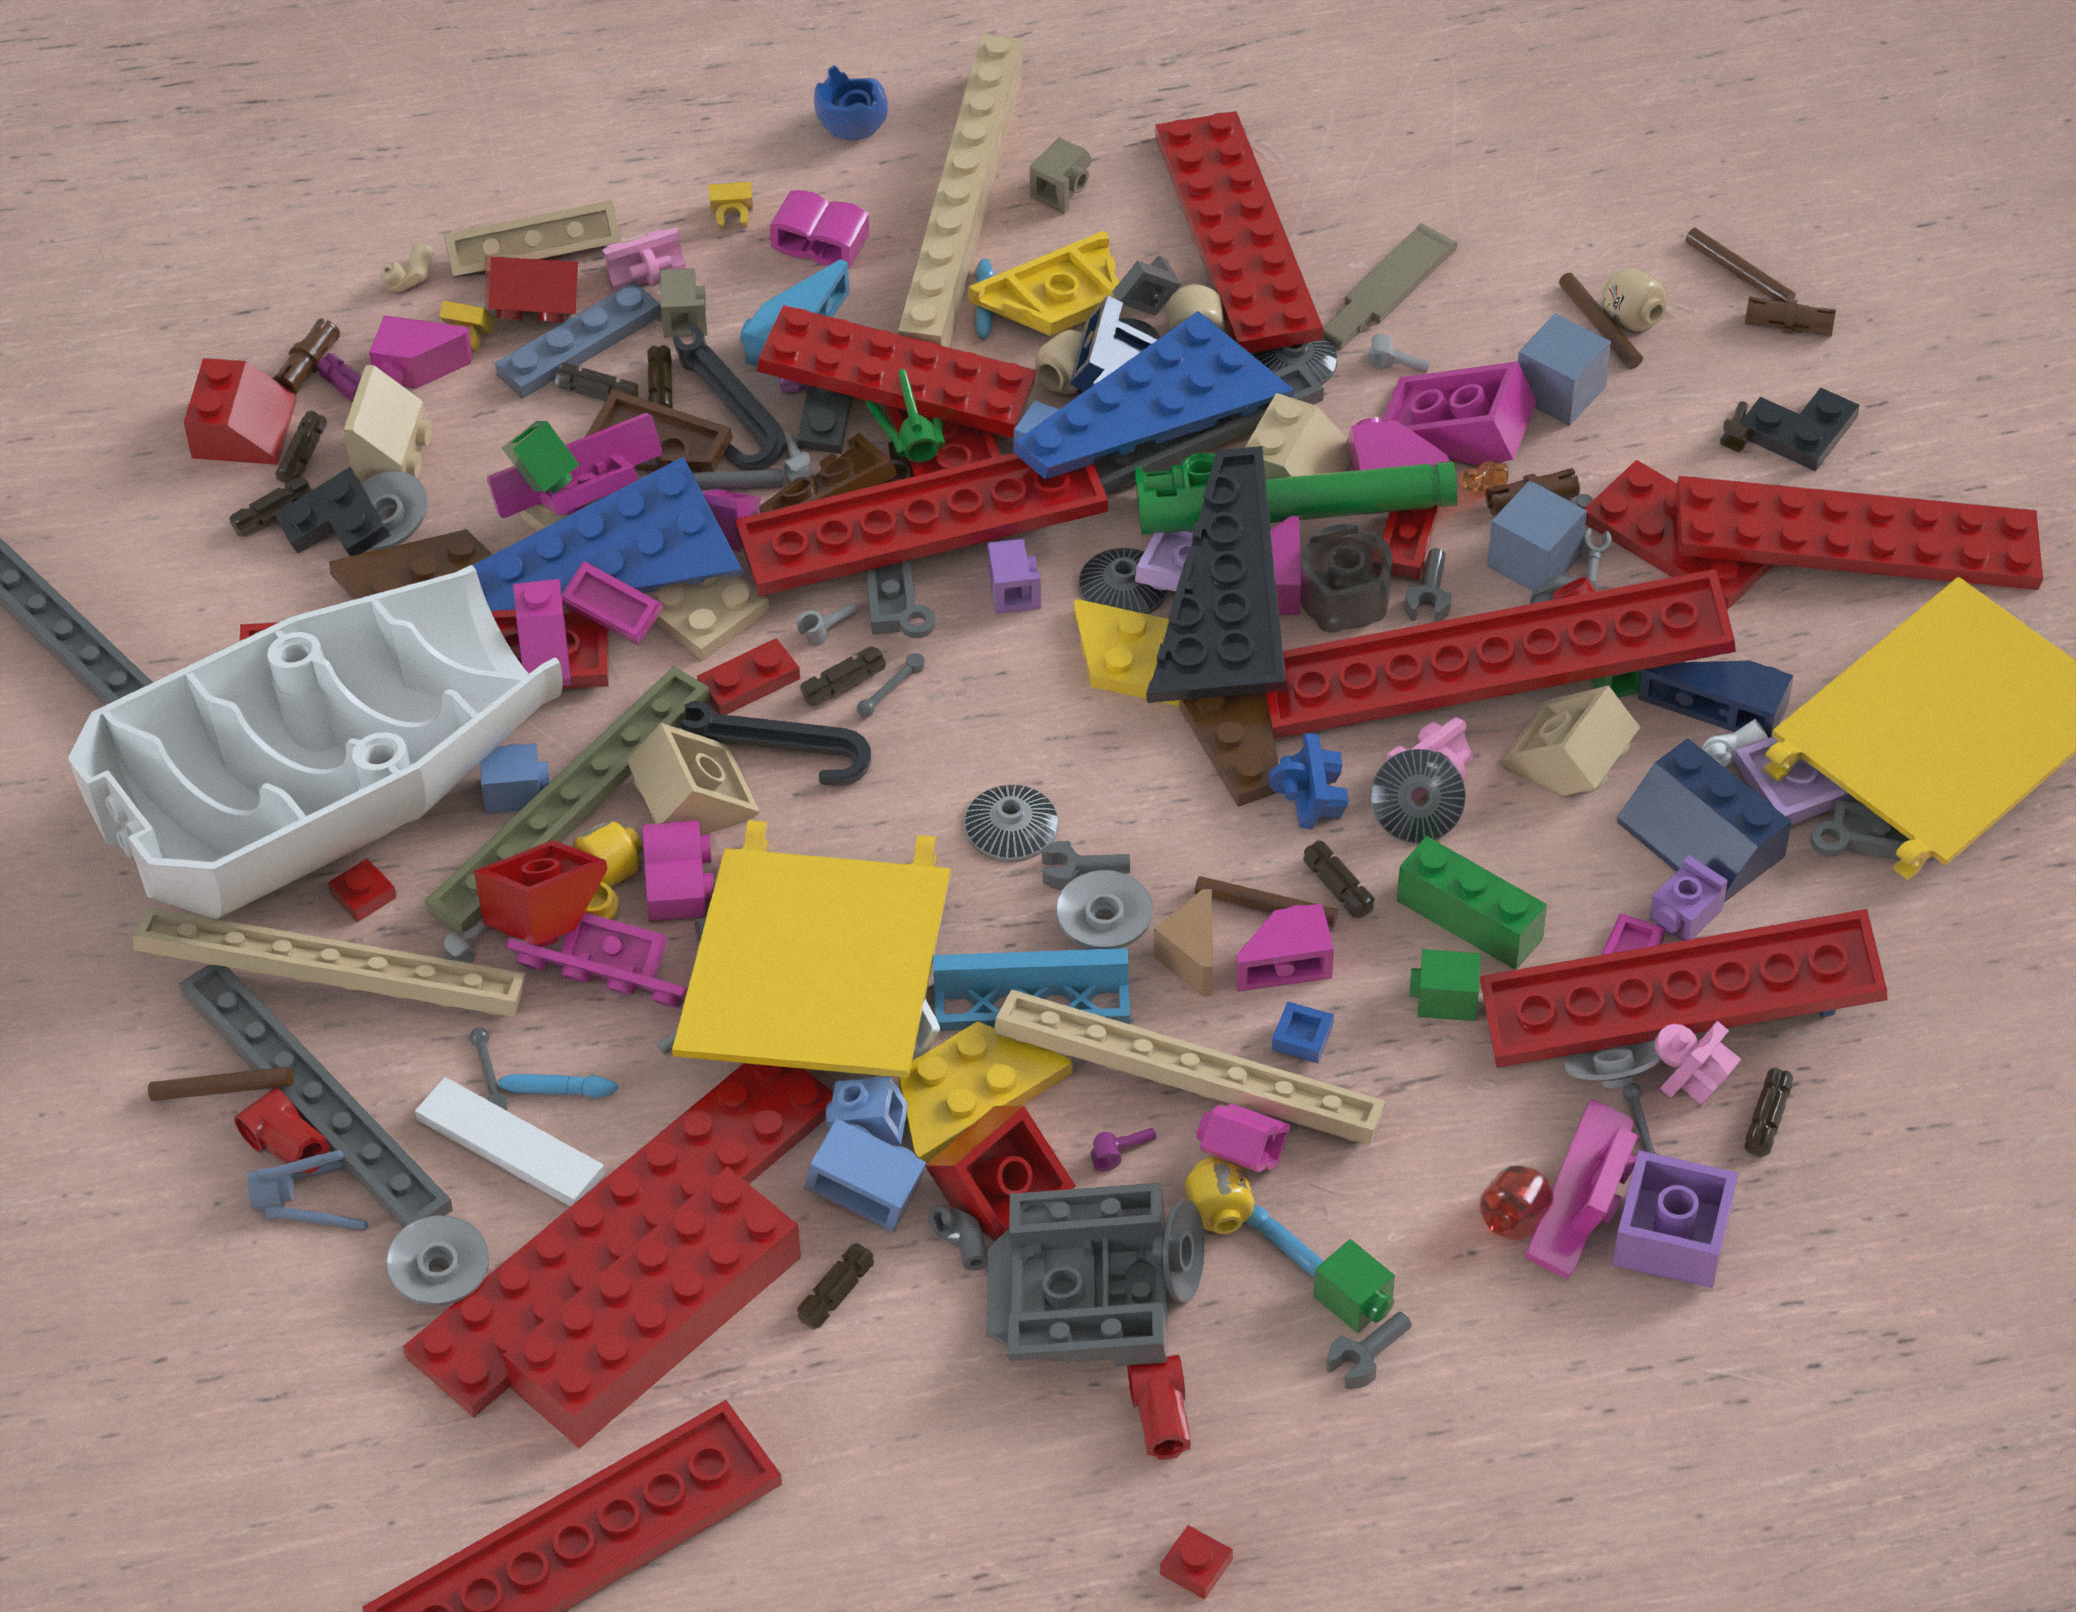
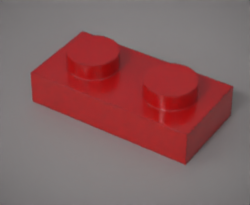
M1439 505L1426 509L1389 512L1376 556L1375 572L1420 579L1437 520Z
M775 638L697 675V680L709 687L710 700L708 702L718 714L727 715L800 680V667L779 640Z

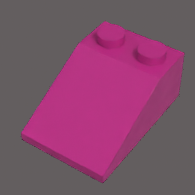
M1518 361L1400 377L1382 417V421L1397 420L1447 454L1448 459L1472 465L1502 463L1514 460L1537 400Z

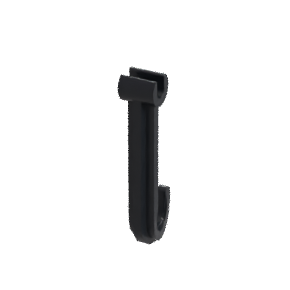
M690 325L689 331L693 343L684 344L677 335L673 337V343L682 367L686 370L694 371L762 446L759 453L744 455L733 445L729 444L724 453L725 457L733 465L743 470H763L770 467L781 458L786 448V437L783 429L777 420L707 345L703 331L697 326Z
M692 701L685 704L686 720L683 719L681 721L682 730L721 743L845 756L853 761L851 767L843 770H821L819 772V782L823 785L842 786L859 781L868 772L871 765V747L862 735L853 730L841 727L714 714L710 707L703 702Z

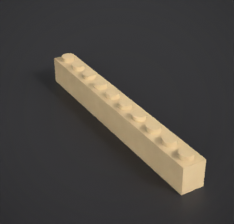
M981 34L899 325V335L950 347L1023 77L1022 38Z

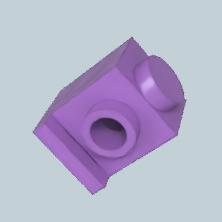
M1010 539L988 543V570L996 614L1041 608L1040 573L1037 570L1035 556L1027 557L1024 539Z
M1688 855L1683 860L1682 867L1653 895L1650 919L1656 922L1658 926L1666 928V933L1674 934L1683 941L1693 939L1723 910L1728 880Z

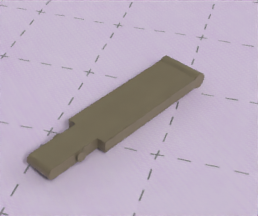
M1420 223L1403 242L1345 296V305L1347 306L1343 310H1339L1336 316L1323 328V336L1333 344L1344 348L1359 332L1362 333L1366 325L1372 320L1381 323L1444 260L1455 252L1457 242Z

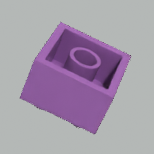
M1638 1150L1617 1233L1613 1266L1713 1288L1733 1206L1738 1172Z

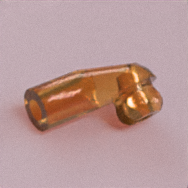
M1494 460L1485 461L1476 469L1471 468L1463 471L1460 475V484L1470 495L1482 498L1485 496L1486 488L1506 485L1508 483L1509 468L1504 463L1495 464Z

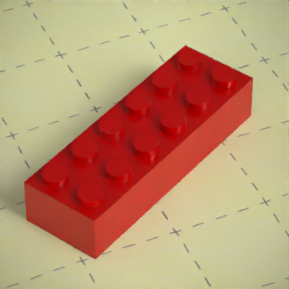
M726 1167L503 1355L509 1388L580 1449L801 1258L798 1224L729 1167Z

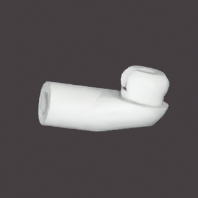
M1754 719L1734 733L1710 737L1704 743L1702 749L1722 766L1726 767L1734 761L1735 750L1765 740L1768 736L1760 723Z

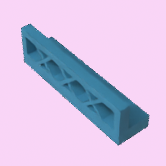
M1128 948L933 955L935 1017L940 1026V1031L964 1030L977 1021L994 1028L995 1020L1000 1010L994 1007L993 1004L1001 997H1007L1011 989L1042 999H1046L1050 995H1062L1071 1001L1068 1005L1069 1007L1130 1024ZM1119 993L1120 1008L1099 1009L1090 1001L1097 994ZM965 998L974 1005L965 1014H945L944 999Z

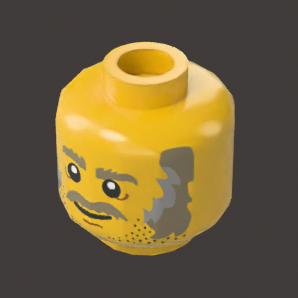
M607 820L579 835L573 843V848L606 860L608 870L601 882L606 883L610 888L633 876L640 869L639 853L644 850L643 844L636 831L630 826L624 829L619 823Z
M1216 1156L1209 1157L1198 1162L1185 1179L1184 1192L1186 1200H1190L1196 1205L1201 1216L1203 1229L1206 1231H1214L1217 1234L1235 1232L1254 1212L1255 1200L1249 1178L1244 1168L1240 1165Z

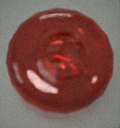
M1509 1166L1501 1170L1484 1189L1479 1198V1210L1484 1222L1492 1232L1509 1240H1524L1533 1235L1540 1221L1552 1206L1554 1196L1548 1180L1539 1171L1530 1167Z

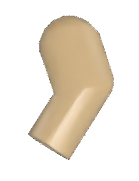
M417 243L413 245L408 265L402 267L396 262H392L391 267L386 265L381 271V279L386 283V287L394 292H402L423 282L428 275L433 249L425 243Z

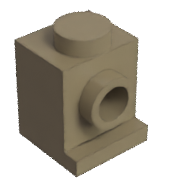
M1059 137L1029 166L1030 197L1065 214L1069 210V199L1075 193H1080L1087 184L1089 178L1087 168L1092 163L1091 156L1087 150Z
M695 268L660 270L661 314L664 338L674 337L675 335L678 337L691 336L689 331L690 325L699 327L703 331L704 336H707L705 286L696 285Z

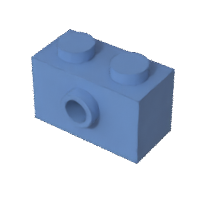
M836 1118L810 1163L804 1189L894 1232L919 1188L926 1162L917 1158L912 1151L905 1147L892 1146L872 1136L866 1128L857 1124H848Z

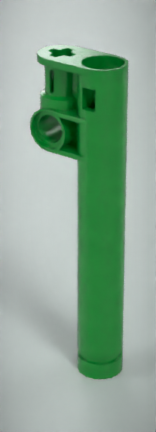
M1193 454L1187 457L1182 465H1173L1171 470L1144 473L1141 466L1134 467L1141 535L1194 530L1204 503V493L1215 459L1214 454ZM1453 461L1439 462L1431 466L1430 464H1418L1266 479L1270 523L1283 522L1289 516H1299V520L1426 509L1433 508L1434 505H1439V507L1457 506L1458 502L1456 472Z

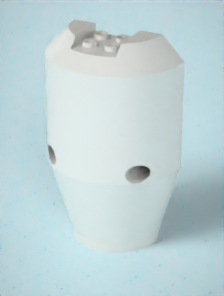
M470 565L452 574L292 616L90 713L68 757V761L88 809L106 843L122 848L127 857L133 856L147 897L216 920L386 836L405 823L420 819L541 705L560 696L563 687L560 662L555 657L541 664L528 674L503 637L483 594L476 569Z

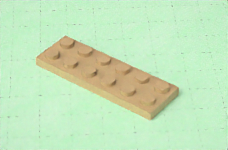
M599 498V499H597V500H594V501H592V502H589V503H587V504H585V505L588 506V505H590V504H592V503H594V502H596V501H598V500H600V499H602V498ZM543 503L520 512L521 518L537 531L569 516L556 515ZM728 575L704 579V583L687 585L685 582L659 587L658 591L644 593L662 604L663 609L654 623L696 657L704 661L770 612L769 600L764 596H758L757 590L739 576L729 578Z

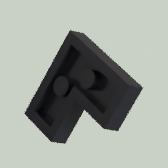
M1820 387L1800 414L1763 397H1759L1739 424L1751 429L1748 441L1816 472L1858 417L1860 405Z
M351 467L274 514L287 539L297 553L333 531L336 532L349 556L362 554L391 536L360 479Z

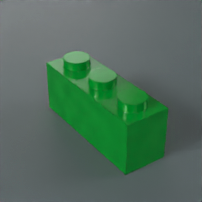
M1426 836L1399 866L1397 902L1511 968L1517 970L1543 940L1546 903L1432 838Z

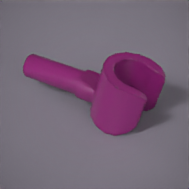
M1149 1128L1117 1138L1111 1132L1099 1133L1093 1141L1094 1148L1090 1152L1094 1168L1097 1171H1109L1116 1168L1121 1163V1151L1156 1139L1154 1129Z

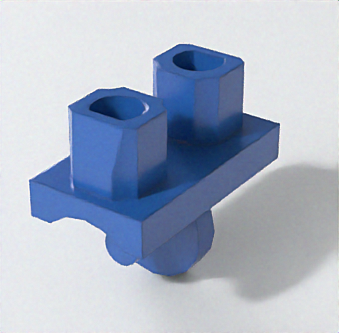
M1305 733L1303 736V749L1293 756L1286 755L1281 757L1279 760L1280 764L1272 768L1268 778L1273 791L1285 794V798L1289 801L1295 800L1299 828L1313 829L1320 817L1340 819L1348 806L1349 799L1347 789L1327 785V782L1335 783L1341 774L1343 765L1341 753L1321 749L1319 735Z

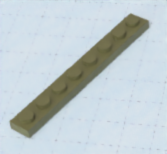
M673 666L425 900L427 912L460 934L469 930L482 917L474 871L548 841L555 840L561 842L632 774L626 760L660 723L679 729L682 726L681 721L683 719L686 720L685 704L692 701L706 704L710 700L709 687Z

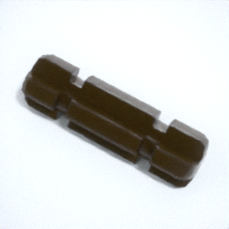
M653 345L647 351L648 401L673 409L671 349L666 345L660 347Z
M565 362L561 363L555 372V385L561 389L574 391V388H577V393L603 401L607 400L612 389L635 397L639 396L638 384L629 380L620 379V382H616L617 377L587 368H582V371H578L579 366Z
M312 410L306 412L283 456L282 463H280L275 473L278 481L286 484L296 477H302L305 466L308 464L320 440V435L323 434L327 425V420L324 416L318 415Z
M296 477L284 484L285 489L277 488L249 504V509L242 508L233 513L229 520L236 534L242 537L248 536L258 530V525L265 526L276 520L275 513L312 491L307 480Z
M869 646L858 652L856 659H853L851 656L821 672V678L817 679L814 676L804 681L800 686L803 698L807 704L818 706L829 700V694L832 693L836 696L864 681L866 674L869 673L870 676H873L884 670L886 667L885 659L878 648Z
M1317 840L1312 845H1308L1304 850V862L1313 872H1320L1317 877L1341 903L1346 901L1344 907L1355 918H1362L1365 914L1370 913L1374 909V897L1364 886L1358 887L1361 882L1337 856L1331 857L1334 852L1329 846L1320 840Z
M1777 1067L1767 1072L1764 1087L1761 1090L1752 1117V1123L1745 1138L1744 1147L1747 1152L1756 1153L1761 1157L1771 1152L1774 1137L1777 1134L1786 1106V1100L1792 1088L1794 1078L1791 1072L1782 1071Z
M859 1243L849 1246L841 1256L844 1261H837L813 1288L815 1295H807L798 1306V1318L802 1323L807 1324L812 1329H817L823 1325L830 1316L827 1311H834L859 1282L856 1277H863L873 1266V1254L869 1249L864 1248Z

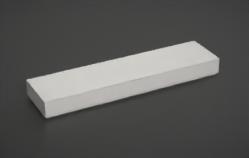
M446 1077L443 1078L415 1110L418 1122L570 1207L593 1189L605 1175L602 1163Z

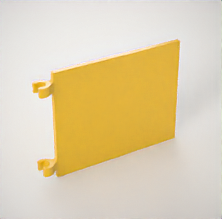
M1957 577L1773 729L1772 736L1779 742L1771 746L1766 752L1765 757L1771 760V762L1763 768V771L1778 782L1791 771L1799 759L1805 760L1910 839L1897 849L1896 855L1901 860L1893 866V870L1906 880H1909L1919 872L1930 857H1934L1945 866L1948 865L2076 754V660L1963 579Z
M748 820L743 848H724L672 1048L673 1057L909 1078L933 963V955L935 954L951 877V868L936 867L937 854H934L937 837L917 835L914 860L911 864L767 852L769 844L768 839H765L768 826L767 821Z

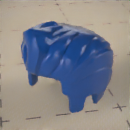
M833 65L828 69V78L825 82L817 83L814 90V108L817 118L822 126L829 130L834 137L852 141L870 137L886 119L888 112L887 97L883 86L877 79H849L845 72H840L837 66Z

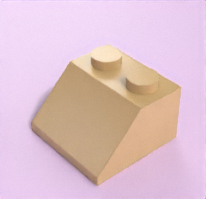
M365 365L343 429L350 467L356 473L361 483L377 474L389 471H402L418 478L422 462L421 450L423 446L430 444L432 435V422L425 418L423 401L376 366Z
M1278 393L1275 394L1245 448L1262 446L1266 479L1348 471L1351 467L1346 443L1347 438L1316 405Z
M1609 685L1546 700L1500 763L1505 769L1562 796L1581 792L1589 794L1604 785L1608 779V771L1618 759L1630 749L1629 742L1640 726Z
M660 723L626 760L635 778L634 784L643 795L651 812L650 818L653 824L699 821L700 835H704L753 819L760 813L728 744Z

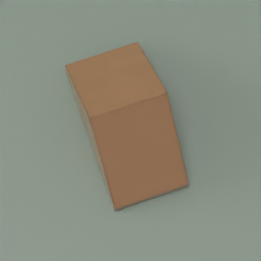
M1202 889L1154 927V957L1202 996H1212V889Z

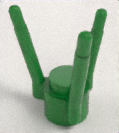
M900 369L898 376L909 418L902 423L899 434L875 402L867 400L866 405L894 444L899 458L906 457L909 461L915 463L927 462L933 459L938 454L939 449L945 446L942 435L943 420L933 417L932 424L925 417L918 414L907 372L905 369Z

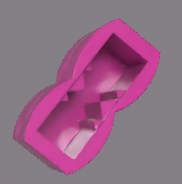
M791 190L770 224L771 246L774 249L792 257L812 258L814 261L825 266H829L841 259L848 262V269H850L869 237V213L851 203L829 202L814 192Z
M699 821L642 825L649 921L706 917L705 902H711L714 891L713 873L703 874L702 866L705 863H712L710 835H700Z
M1231 1103L1227 1107L1218 1105L1212 1112L1206 1111L1198 1126L1196 1137L1201 1140L1200 1149L1202 1152L1250 1170L1261 1172L1264 1169L1273 1170L1278 1165L1290 1132V1125Z

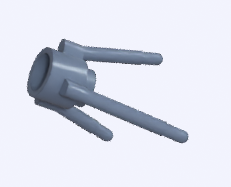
M340 1150L277 1167L252 1170L248 1173V1193L251 1207L253 1210L265 1209L266 1220L284 1218L365 1230L368 1227L367 1221L284 1207L286 1202L294 1201V1180L325 1174L326 1172L340 1170L344 1167L339 1161L344 1155ZM321 1166L319 1169H317L310 1175L306 1172H301L304 1170Z

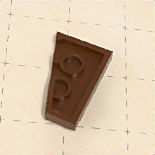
M612 389L586 436H589L644 413L651 415L661 444L662 454L635 465V470H658L684 456L691 471L714 472L733 439L730 427Z
M858 433L848 441L851 449L839 458L834 454L828 455L819 462L820 472L812 478H797L758 508L760 513L884 484L887 480L897 476L892 460L861 433Z
M465 529L329 561L330 575L354 599H359L455 573L493 554Z
M1266 692L1179 700L1181 712L1238 807L1276 794L1271 789L1268 778L1269 772L1279 763Z

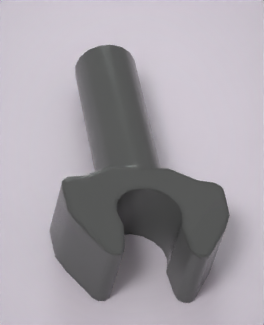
M1434 548L1429 550L1422 585L1406 589L1405 611L1411 621L1416 620L1418 608L1423 604H1429L1435 608L1434 622L1442 621L1449 615L1452 594L1440 589L1446 553L1441 549Z
M1057 841L1042 849L1043 864L1064 865L1063 867H1046L1042 869L1043 883L1058 890H1063L1069 882L1081 874L1092 871L1111 870L1130 873V854L1079 855L1072 848L1070 841Z
M1399 1311L1361 1342L1339 1336L1330 1346L1327 1356V1372L1334 1371L1345 1361H1353L1357 1366L1352 1367L1346 1374L1345 1388L1353 1389L1367 1386L1376 1379L1377 1366L1373 1362L1374 1357L1412 1327L1409 1318Z

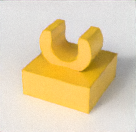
M751 181L708 185L711 212H716L718 227L720 229L725 228L724 217L731 211L737 212L741 216L742 227H747L749 223L748 209H753Z
M445 300L442 302L439 317L446 324L468 327L472 351H476L480 346L481 337L479 333L492 335L495 318L485 308Z

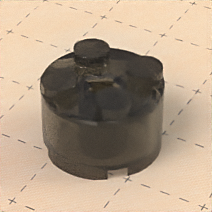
M1339 524L1323 528L1309 539V544L1305 550L1303 549L1300 560V602L1305 612L1317 621L1320 629L1330 633L1338 632L1341 629H1355L1380 621L1386 616L1387 607L1390 602L1393 563L1392 552L1387 542L1373 531L1372 536L1358 532V526L1350 524Z

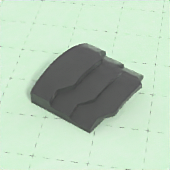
M1161 1183L1010 1194L1009 1230L1000 1236L987 1250L988 1297L986 1323L987 1337L1008 1348L1009 1361L1061 1357L1062 1362L1113 1358L1115 1366L1167 1362L1168 1288L1163 1276L1162 1266H1157L1153 1260L1154 1239L1157 1235H1163L1165 1228Z

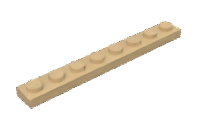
M151 907L146 908L133 935V951L151 953L159 957H173L196 961L205 965L225 966L247 970L256 974L265 973L293 978L301 982H316L343 987L347 990H361L390 995L399 999L407 998L436 1003L444 1007H458L481 1011L490 1015L514 1017L525 989L526 973L231 921L215 920L208 917Z
M1012 989L995 1020L994 1033L1013 1038L1016 1041L1026 1042L1066 1056H1073L1113 1070H1120L1150 1079L1159 1084H1166L1197 1093L1206 1098H1213L1230 1104L1233 1103L1255 1112L1367 1145L1371 1144L1384 1112L1386 1101Z

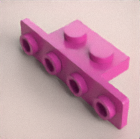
M644 413L566 444V447L580 465L570 472L573 479L555 493L551 494L549 490L546 492L533 491L515 466L489 475L487 483L497 514L501 518H507L543 503L556 515H571L586 507L585 504L599 498H604L637 481L638 477L634 466L662 454L653 417L648 413Z
M584 913L576 930L566 934L561 952L508 938L506 948L518 956L516 963L539 971H544L546 964L563 968L562 976L589 984L591 976L608 981L607 989L629 996H634L635 990L639 989L653 993L651 1001L671 1008L679 1009L681 1001L685 1002L687 987L655 979L668 937L664 934Z
M1591 1099L1588 1102L1525 1252V1257L1528 1260L1566 1279L1570 1278L1574 1273L1588 1236L1600 1221L1608 1224L1614 1216L1621 1201V1196L1615 1194L1618 1183L1624 1184L1634 1168L1637 1157L1630 1153L1638 1135L1631 1132L1634 1125V1120L1631 1117L1596 1099Z

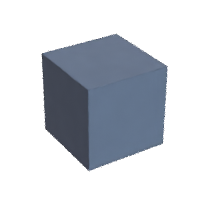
M1555 313L1518 353V363L1537 400L1535 408L1570 426L1606 387L1611 341Z
M1529 480L1491 521L1487 566L1532 591L1555 575H1565L1582 556L1587 510Z

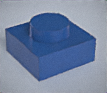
M1287 1001L1272 1038V1050L1319 1063L1333 1028L1334 1014Z

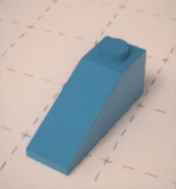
M840 259L763 303L754 317L746 320L741 330L740 340L744 344L745 362L758 367V358L783 305L834 317L850 293L848 262Z

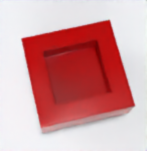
M368 858L328 882L330 894L357 923L396 899L393 884Z
M1187 1525L1160 1563V1575L1206 1599L1232 1562L1233 1549Z

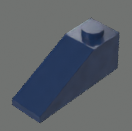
M1750 660L1680 662L1643 669L1638 700L1732 732H1736L1756 719L1763 727L1768 738L1773 737V729L1780 724L1789 705L1794 675Z

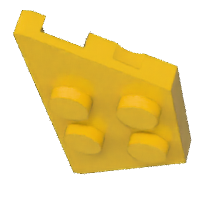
M1103 230L969 286L968 300L977 306L1049 336L1085 322L1087 317L1107 295L1116 299L1112 291L1119 284V279L1115 276L1116 265L1114 257H1111L1109 252V235Z
M1075 599L1073 604L1074 619L1077 622L1080 633L1083 657L1086 658L1090 686L1147 699L1146 692L1149 682L1154 675L1160 644H1163L1169 619ZM1179 700L1162 702L1179 706Z
M978 1021L913 1060L909 1078L899 1077L901 1093L908 1103L906 1120L914 1154L927 1164L992 1107L1021 1106L1073 1074L1072 1061L1068 1057L1043 1047L1019 1042L1013 1038L996 1034L993 1027Z

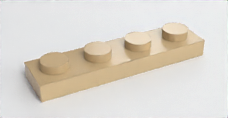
M613 200L443 234L452 277L485 270V256L541 259L621 242Z

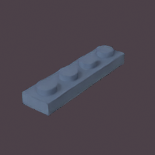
M632 281L495 363L496 374L524 399L554 381L555 372L561 363L565 362L579 366L661 317L660 303L635 281Z

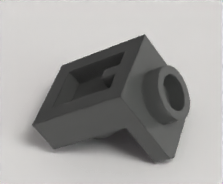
M1157 256L1151 265L1137 260L1112 293L1116 300L1123 303L1122 305L1156 316L1173 293L1178 290L1181 283L1168 260Z

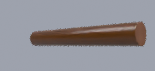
M1694 227L1688 232L1685 239L1688 244L1770 298L1782 302L1795 299V292Z
M1573 273L1564 274L1559 280V285L1599 333L1611 341V347L1631 369L1639 366L1643 361V356Z
M1202 876L1198 877L1195 886V895L1202 889H1212V899L1271 913L1274 910L1286 909L1294 905L1307 906L1316 904ZM1323 905L1327 924L1329 927H1334L1338 909Z
M290 1067L153 1081L148 1085V1095L151 1101L288 1087L292 1086L294 1078Z

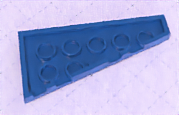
M1197 311L1017 439L1013 453L1044 479H1048L1092 465L1097 457L1117 452L1120 456L1133 452L1135 446L1153 440L1155 444L1215 426L1218 419L1236 413H1240L1243 417L1255 413L1258 406L1271 403L1276 393L1292 398L1294 389Z
M684 456L472 565L476 569L490 611L516 610L513 584L559 579L562 594L583 561L642 593L658 591L659 587L685 582L687 585L704 583V579L728 575L729 578L745 575Z

